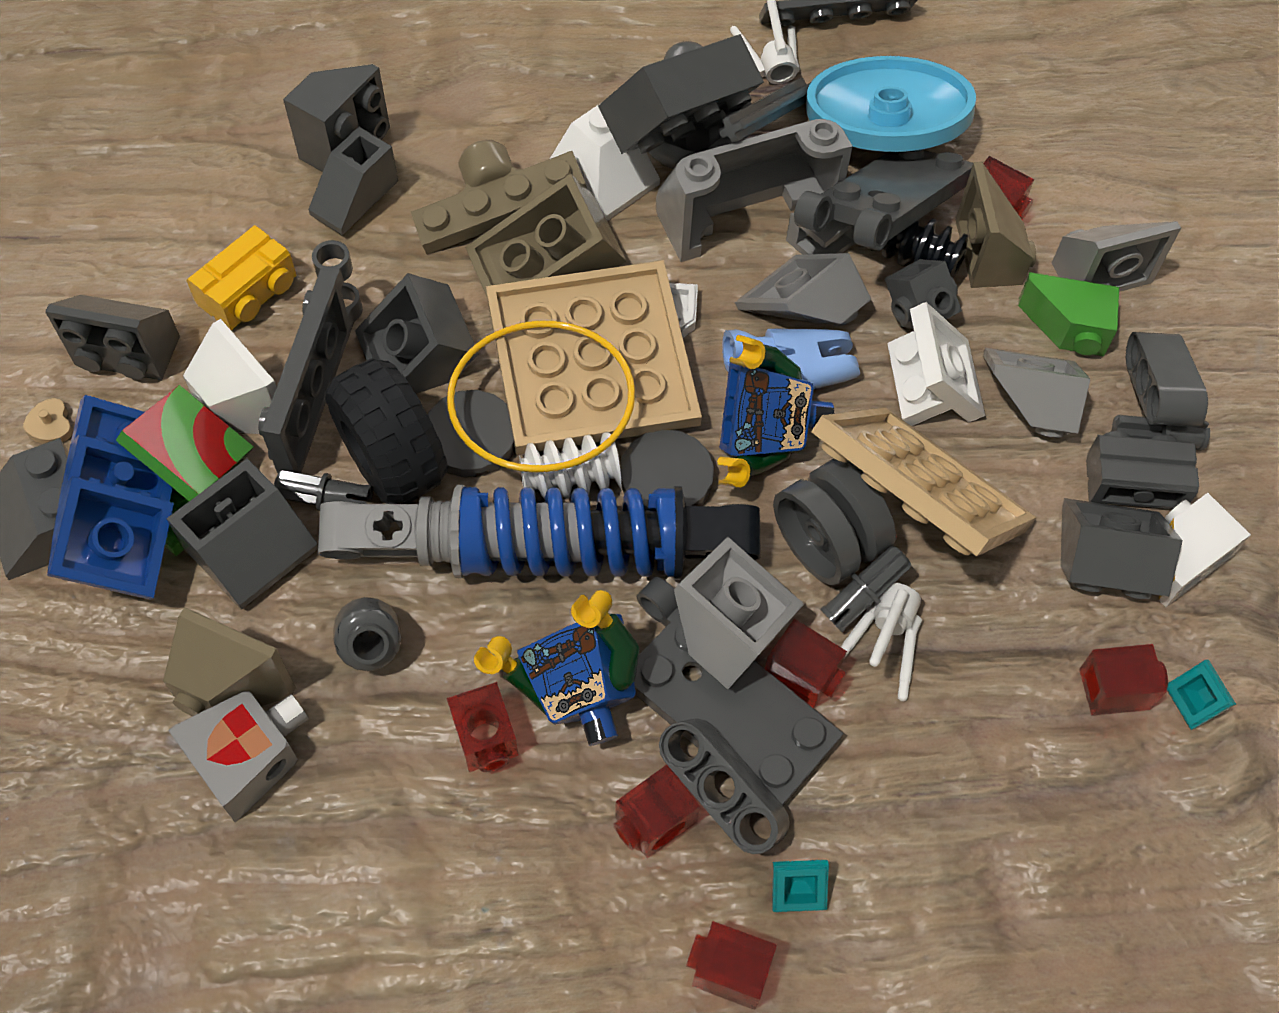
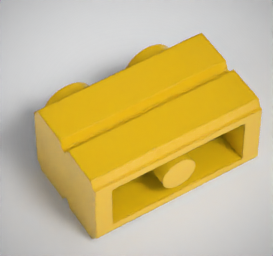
M254 225L186 281L197 305L210 316H214L216 320L221 319L232 330L241 322H249L255 318L261 305L274 294L280 295L286 292L297 274L289 251L276 240H271L268 234Z

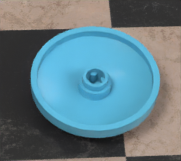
M874 56L839 63L817 75L807 90L806 111L809 121L826 119L837 123L844 130L852 147L882 152H906L935 147L947 143L964 133L974 119L976 93L972 84L964 76L944 65L912 57Z

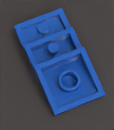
M84 395L80 400L60 492L47 576L149 600L154 598L169 529L167 518L172 515L174 505L173 502H170L172 487L116 441L121 431L141 416L144 411L89 395Z

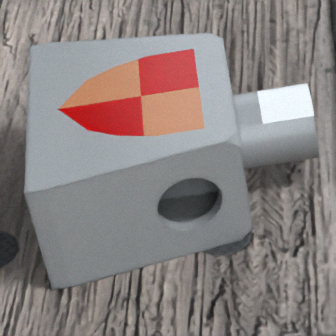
M244 691L176 724L168 731L232 820L236 822L296 764L298 759L284 737L309 720V718L292 694L265 712L251 692Z

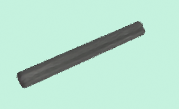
M799 78L728 115L723 119L724 127L719 129L722 138L728 136L732 143H736L805 104L810 83L806 84L804 78Z

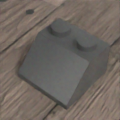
M410 273L404 276L355 330L366 360L375 359L393 363L409 382V385L416 394L450 383L457 364L467 351L475 345L449 285ZM478 352L472 356L463 370L479 355Z
M61 438L12 455L0 471V560L8 580L49 565L60 492L69 453Z
M1064 498L1062 505L1061 568L1068 581L1073 582V586L1090 592H1100L1103 587L1120 589L1123 594L1137 599H1150L1152 594L1169 597L1183 540L1160 512Z

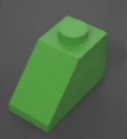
M1029 272L1019 297L1018 306L1059 349L1075 351L1082 355L1104 356L1117 332L1119 287Z

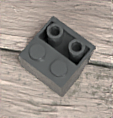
M373 64L311 72L283 99L298 158L322 172L330 153L358 127L381 140L390 129L380 69Z
M77 295L48 304L45 311L73 363L91 372L105 370L121 373L128 378L136 380L150 378L162 381L180 338L169 310L87 295Z
M248 458L167 518L181 546L241 610L318 550V543L280 491Z

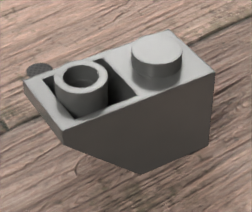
M360 127L353 131L330 153L309 206V214L341 235L347 232L398 182L392 146Z

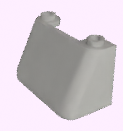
M815 119L682 158L659 188L656 196L657 215L680 262L701 257V238L703 235L706 237L713 234L714 223L710 218L711 216L779 196H783L790 211H793L799 197L805 191L821 194L836 183L846 179L852 144L844 130L837 123L826 119Z

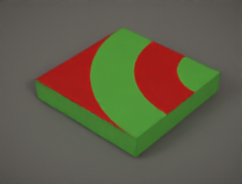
M180 385L125 427L116 439L121 446L188 501H191L239 465L254 448L253 445Z

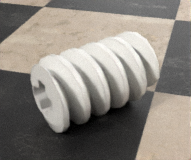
M609 432L602 434L600 444L611 435ZM585 435L581 450H578L573 439L570 437L564 440L562 452L559 453L554 442L549 440L546 441L543 455L540 456L535 445L528 443L524 458H521L519 455V463L548 465L566 462L592 451L597 445L591 435ZM615 442L591 460L568 469L551 472L521 471L523 488H532L534 492L539 490L544 500L547 490L554 487L559 488L565 499H570L574 484H577L579 488H584L588 496L591 483L594 481L597 482L600 490L609 488L610 479L614 478L620 489L622 485L619 457Z

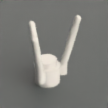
M766 0L774 41L765 45L761 59L736 26H732L730 32L733 36L741 34L761 77L766 76L767 80L772 84H783L792 80L800 71L797 60L795 27L792 25L788 27L786 44L783 38L776 0Z
M894 583L880 596L881 602L878 605L873 602L866 609L865 614L835 654L834 660L838 663L842 662L873 620H875V624L881 632L874 646L870 665L876 667L880 664L891 636L901 635L905 631L898 699L904 702L908 698L916 636L922 619L916 615L921 604V597L913 588L901 583Z

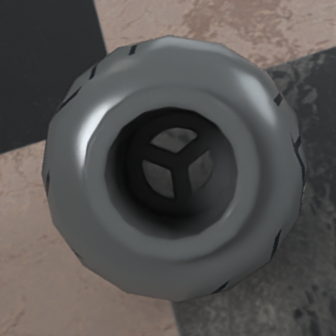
M363 597L352 600L341 608L335 618L333 640L336 652L346 665L356 670L373 671L383 668L394 659L400 649L402 636L397 614L390 605L377 598Z

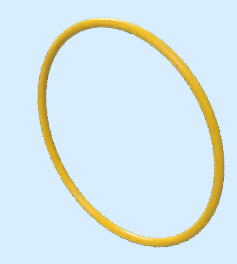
M558 321L519 323L486 336L467 351L459 361L451 376L447 393L449 416L454 429L463 442L476 454L496 465L524 472H551L568 469L601 454L616 441L630 420L635 402L633 376L621 353L610 342L595 332L574 324ZM530 328L565 329L583 334L595 340L616 358L625 374L628 387V401L623 418L614 432L602 444L592 451L566 462L548 465H527L510 462L488 453L473 442L465 433L457 418L454 403L455 388L460 373L472 356L485 345L506 334Z

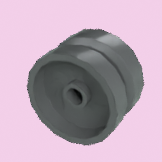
M834 458L810 472L808 481L800 479L775 494L773 502L777 524L793 554L813 576L829 585L838 584L857 572L861 561L866 563L878 558L887 548L893 546L896 540L895 524L888 505L880 492L861 478L863 471L849 460L844 463Z

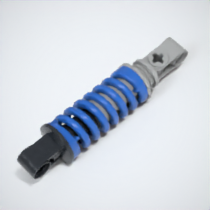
M456 485L451 501L435 502L432 497H420L419 504H358L343 501L322 503L320 505L318 555L331 559L418 557L420 566H431L434 561H445L451 563L454 577L463 579V576H469L471 573L491 576L497 569L499 561H501L502 568L509 576H518L523 570L525 561H528L533 575L544 576L550 568L551 561H555L556 569L561 576H571L576 569L577 562H582L585 574L590 577H596L602 569L604 555L608 556L612 575L622 577L628 570L630 555H634L636 569L640 576H651L654 570L655 559H657V571H664L665 575L673 577V580H681L686 559H705L727 537L754 560L760 559V508L746 504L686 506L682 486H674V489H656L652 494H649L648 511H644L642 495L636 488H630L625 492L621 510H617L616 497L613 490L603 488L598 493L596 509L590 510L589 496L584 488H577L572 492L570 503H563L562 494L558 488L548 489L545 495V502L536 503L534 490L525 487L519 493V502L511 503L509 502L508 491L504 487L496 488L493 492V502H488V493H481L477 487ZM396 522L402 531H395L392 535V540H387L382 531H388L391 523Z

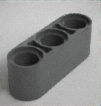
M1132 332L1126 346V367L1149 424L1200 427L1204 423L1207 414L1208 394L1183 337L1180 334Z
M696 718L673 723L664 730L659 742L660 755L664 762L736 846L750 854H761L785 838L790 825L789 816L785 808L711 724ZM685 730L693 733L698 740L699 749L695 758L687 756L681 749L680 739ZM719 770L729 774L734 781L735 790L731 798L723 797L715 787V776ZM753 812L761 813L769 820L771 834L768 839L760 838L753 833L750 827V817Z

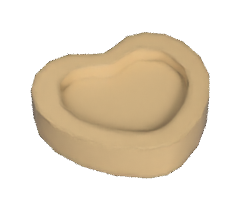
M56 398L46 399L38 403L31 409L23 423V428L29 438L41 444L58 438L65 442L73 434V428L67 420V408L60 399Z

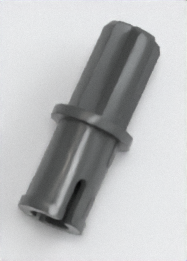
M1117 415L1113 419L1111 430L1126 432L1132 438L1151 439L1158 435H1171L1177 441L1195 443V448L1199 451L1205 450L1210 440V428H1207L1209 425L1207 421H1204L1200 427L1149 424L1146 417Z
M282 470L279 471L274 481V486L280 491L285 500L316 505L318 511H320V505L326 502L343 501L368 504L365 501L354 500L352 497L370 500L373 498L372 485L334 480L331 474L328 473L318 477Z
M890 546L858 576L853 573L851 575L853 581L826 606L820 608V610L841 632L845 631V628L873 602L877 605L881 602L878 597L910 569L911 563L900 549Z

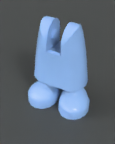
M734 329L726 330L723 335V361L728 372L730 357L738 358L742 354L743 343L735 340L737 335H742L759 340L765 345L778 348L801 368L802 379L813 383L814 389L846 382L860 375L857 358L847 354L853 348L849 332L828 329H767L765 336L756 337L748 332Z

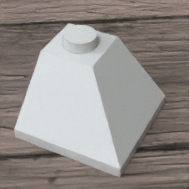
M598 105L570 124L550 157L551 159L573 151L587 189L595 196L607 221L660 184V178L647 153L641 154L639 148L621 154Z
M219 319L212 323L183 377L191 395L237 433L259 434L258 423L260 414L264 407H270L277 386L267 371L228 326Z

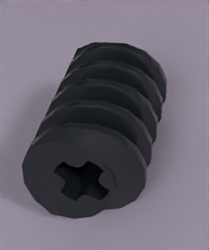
M932 218L924 227L919 226V219L891 238L882 249V255L890 259L898 253L897 261L901 266L908 265L913 259L914 262L919 259L946 261L950 276L954 279L967 253L968 235L964 233L954 243L951 241L953 227L947 226L938 235L935 233L936 219Z

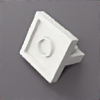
M927 302L911 308L910 313L914 331L887 343L902 420L913 426L951 409L968 423L984 417L985 412L968 339Z

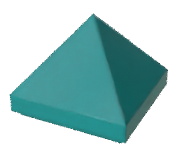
M1204 660L1165 685L1191 730L1196 729L1236 705L1209 660Z
M828 860L773 862V912L827 910Z

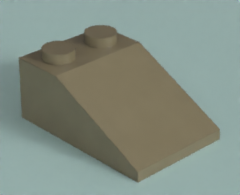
M571 173L465 246L485 293L486 286L614 268L627 261L595 196Z

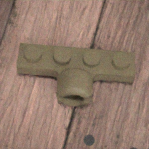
M482 140L468 146L463 151L458 162L466 184L465 189L459 194L411 211V215L421 244L428 255L487 232L570 173L586 188L587 186L573 151L525 169H516L513 167L507 149L503 144L494 140Z

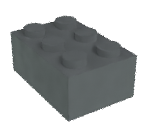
M741 34L643 66L598 105V108L621 154L637 148L643 154L662 145L666 137L671 136L673 142L695 132L698 125L702 124L704 130H707L722 123L723 119L727 117L725 112L727 110L728 112L734 111L752 100L749 93L763 84L764 81Z

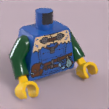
M737 335L735 340L743 343V351L738 358L730 357L729 359L730 364L719 446L724 452L737 457L720 456L717 464L728 466L727 476L723 480H718V484L741 488L745 486L750 477L759 475L788 460L792 451L803 450L807 442L808 428L813 429L822 415L834 414V405L832 402L812 401L813 383L803 380L801 368L778 348L765 345L756 339Z
M599 590L589 600L585 595H580L572 605L571 614L576 623L517 650V658L513 659L510 657L512 646L509 640L503 636H496L491 639L487 648H479L474 656V664L481 672L486 674H495L502 669L504 671L503 678L523 693L554 725L581 721L589 746H594L618 737L610 708L634 698L636 693L634 681L640 648L624 626L622 615L608 613L612 607L611 595L606 591Z

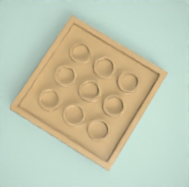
M664 260L486 286L493 333L505 327L524 322H565L595 332L610 342L621 353L633 376L635 402L630 420L617 439L643 435L649 432L676 430L701 425L702 415ZM559 328L524 329L495 339L516 455L525 454L528 443H533L538 451H544L545 443L549 440H552L557 448H563L566 438L571 437L576 445H582L585 435H591L594 442H600L604 432H609L610 434L614 432L626 410L628 387L620 364L600 343L583 334Z
M887 408L822 415L811 433L823 441L821 447L828 455L844 463L849 460L863 471L861 478L868 485L883 493H887L889 490L904 502L902 509L908 515L924 524H927L929 521L945 532L943 536L945 542L964 555L973 553L975 556H979L1024 534L1037 518Z

